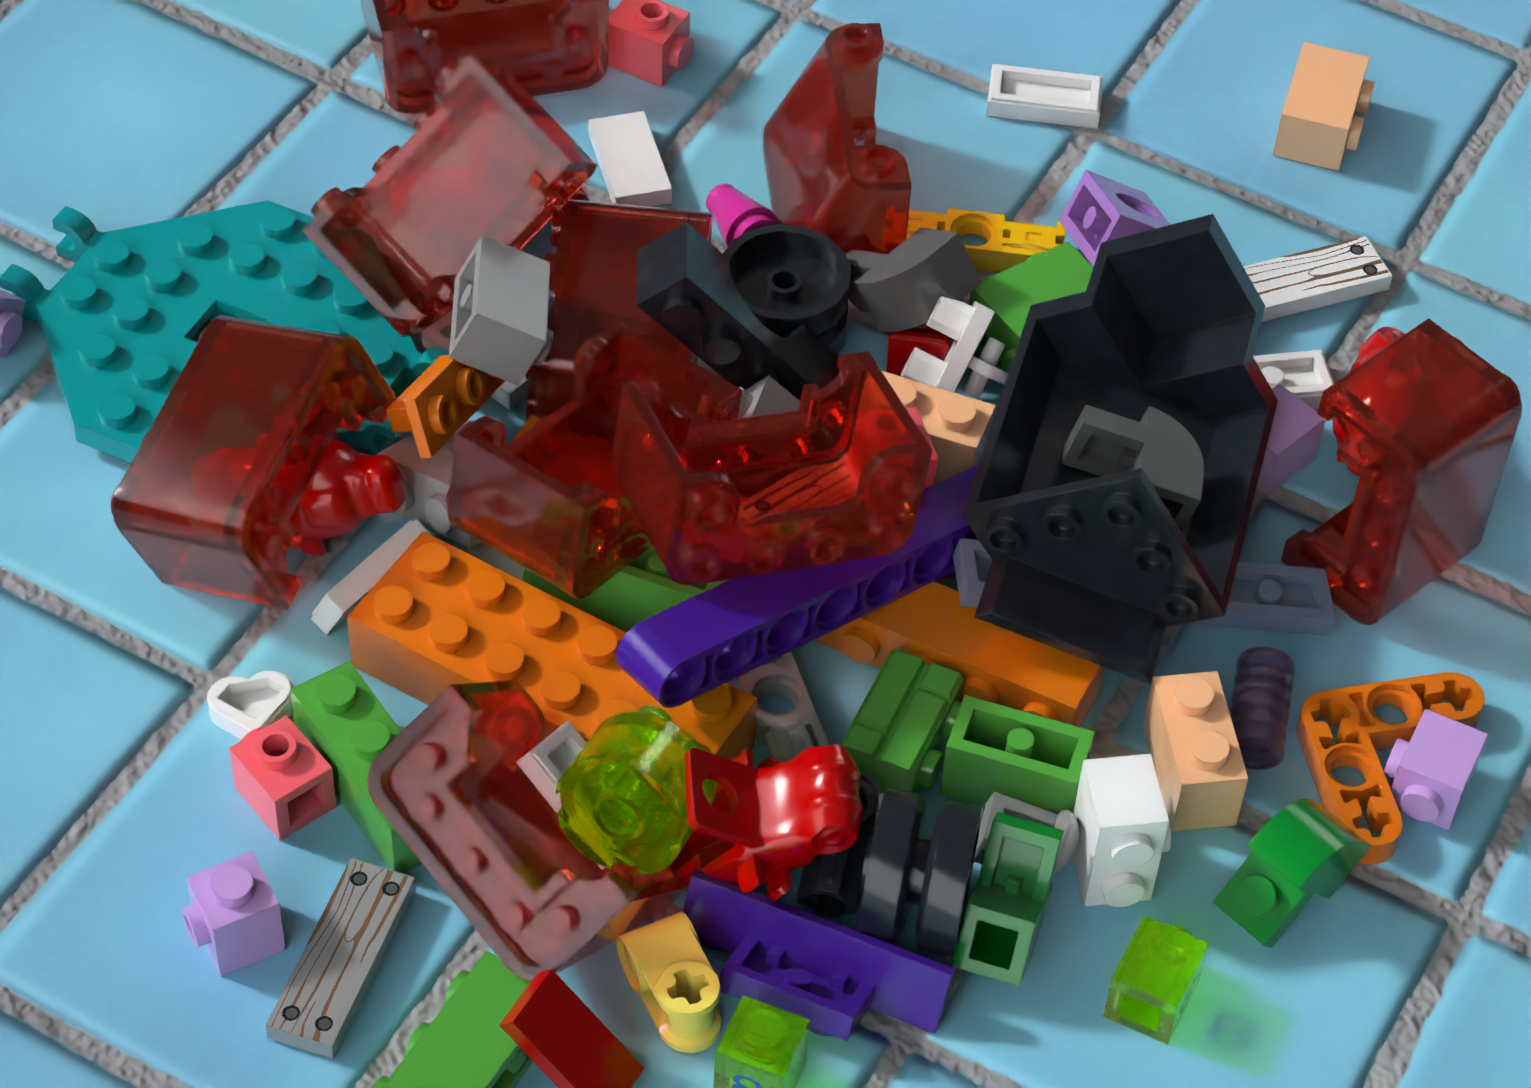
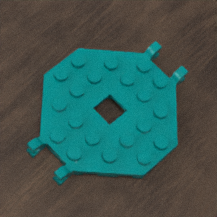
M268 200L108 232L97 231L87 216L65 206L52 220L53 229L67 234L56 246L58 256L74 261L77 260V262L51 290H47L34 274L15 264H11L0 276L1 288L11 291L13 295L26 300L21 315L22 319L28 318L40 324L43 337L47 341L51 354L52 365L59 388L69 411L76 441L183 484L195 481V467L201 460L208 459L227 450L250 452L260 449L259 444L262 438L280 439L276 429L277 420L296 421L313 400L325 401L340 442H344L351 447L358 446L377 455L378 452L402 440V438L397 437L400 432L392 433L386 412L388 406L405 384L411 385L439 356L449 355V350L439 347L428 348L424 353L417 352L370 238ZM235 316L262 326L261 330L238 357L190 340L206 321L217 317ZM317 431L313 436L322 438L319 431Z

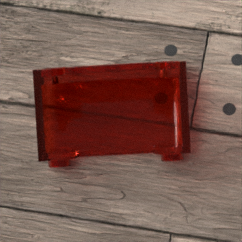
M850 23L832 30L764 125L762 151L771 209L778 219V224L804 226L824 234L844 250L845 254L851 249L888 255L904 242L907 237L912 187L908 164L904 156L897 150L885 145L875 144L876 124L874 113L878 67L883 58L884 47L880 23ZM863 140V145L856 146L858 142Z
M518 680L450 684L376 757L370 766L367 778L369 794L376 807L512 973L519 978L532 981L540 971L552 969L556 974H559L617 939V936L629 932L659 914L688 889L689 886L671 864L659 853L648 849L627 851L607 868L601 870L516 763L544 740L546 734L545 717L541 709Z

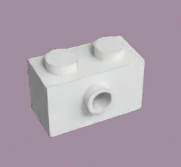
M1140 754L1083 760L1073 811L1080 831L1079 847L1073 857V862L1084 907L1105 904L1112 907H1126L1138 901L1151 900L1162 853L1169 852L1171 848L1170 823L1152 755Z

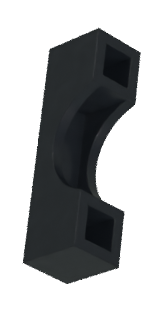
M687 222L637 250V306L734 388L742 387L746 390L769 375L815 413L810 428L842 412L840 356L803 324L782 336H778L767 329L755 317L741 297L732 278L726 256Z

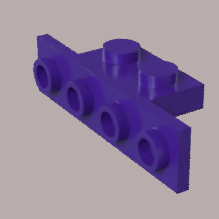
M695 870L691 875L683 912L691 921L700 943L731 954L721 969L719 977L720 992L739 999L741 1003L749 1008L761 1011L768 1010L799 1022L815 1034L834 1036L845 1041L849 1040L869 1009L934 1034L938 1030L955 973L954 968L775 900L772 902L769 897L754 891L744 893L738 885L707 876L699 870Z

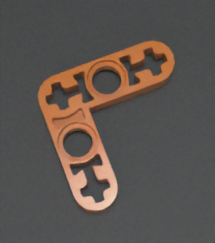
M1444 672L1322 690L1311 694L1304 700L1296 726L1297 739L1323 807L1371 845L1359 863L1377 865L1387 861L1395 852L1403 828L1402 816L1376 751L1393 748L1398 738L1410 742L1425 709L1476 728L1485 698L1479 684L1469 676L1457 672ZM1442 700H1449L1450 703H1446V702L1441 703V701H1442ZM1380 705L1397 707L1404 712L1407 721L1400 724L1383 722L1376 716L1373 709ZM1454 707L1463 708V711H1455ZM1318 718H1326L1330 726H1339L1336 745L1331 746L1333 735L1329 725L1325 721H1317ZM1340 766H1349L1361 772L1366 782L1357 787L1346 786L1335 780L1331 771ZM1367 806L1364 814L1367 825L1372 832H1381L1380 837H1372L1368 829H1358L1362 817L1361 808Z

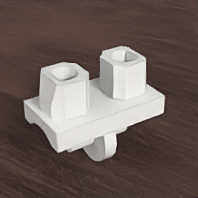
M940 296L926 325L955 340L944 361L915 347L901 372V376L955 392L966 368L969 367L972 369V372L962 391L979 399L989 378L1005 385L1008 372L996 367V364L1006 344L989 337L980 357L973 355L995 311L976 301L970 306L962 301Z

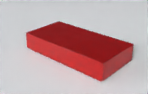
M552 969L540 971L535 975L499 1024L558 1088H631L644 1070L640 1062Z

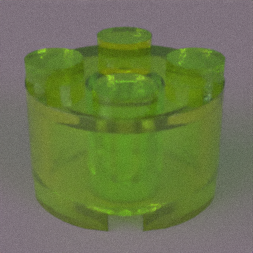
M645 705L640 707L637 712H625L609 717L596 728L557 782L556 794L560 792L562 805L557 815L565 835L582 854L595 863L609 869H613L618 862L638 867L633 874L648 875L668 867L677 858L695 831L689 826L687 821L685 754L693 747L703 750L702 747L688 732L673 723L666 711L656 706ZM705 779L703 782L704 795L712 805L718 783Z

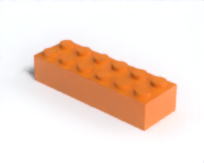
M424 531L419 534L347 616L351 663L355 668L523 755L527 754L548 735L569 720L643 815L674 833L688 824L683 763L684 753L694 747L731 760L734 755L746 746L750 750L755 746L758 698L725 683L680 706L673 708L663 707L616 664L615 654L626 632ZM705 779L703 782L704 795L706 796L718 783Z

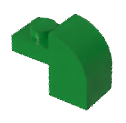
M1309 799L1297 800L1278 812L1247 844V847L1252 850L1251 854L1213 903L1262 945L1272 948L1314 894L1328 899L1331 898L1371 845L1321 804Z
M996 813L992 821L978 882L967 903L952 967L1020 986L1030 963L1053 885L1051 882L1064 830L1004 813Z

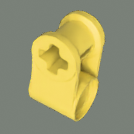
M682 911L617 936L615 940L616 949L624 974L633 991L640 996L665 1044L678 1052L690 1054L704 1051L712 1046L720 1036L722 1019L717 1007L720 997V983L717 974L702 950L697 933L687 915Z

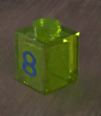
M1143 916L1111 978L1103 1017L1168 1045L1199 983L1209 943L1193 937L1180 926L1163 924Z
M743 995L715 1052L713 1088H795L806 1066L810 1019Z

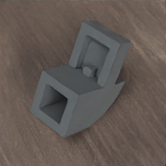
M921 227L888 255L851 249L845 254L851 266L849 300L859 311L870 313L879 332H898L927 323L940 296L961 301L982 283L958 232Z
M1085 405L1064 444L1061 464L1098 476L1142 468L1182 532L1201 501L1204 478L1203 456L1192 435L1174 418L1150 406L1141 421L1138 422Z

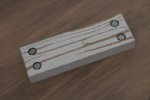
M350 859L266 1023L268 1039L334 1059L416 892L415 877L358 859Z

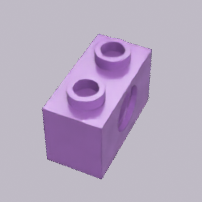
M1085 170L1059 220L1093 267L1101 242L1171 225L1145 192Z

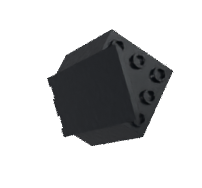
M1214 214L1101 242L1086 292L1030 306L962 516L992 559L975 618L1150 685L1166 627L1223 617L1226 614L1278 403L1277 397L1252 356L1265 304ZM1085 405L1138 422L1141 421L1150 406L1174 418L1192 435L1203 456L1204 478L1201 501L1182 532L1142 468L1098 476L1061 464L1064 444Z

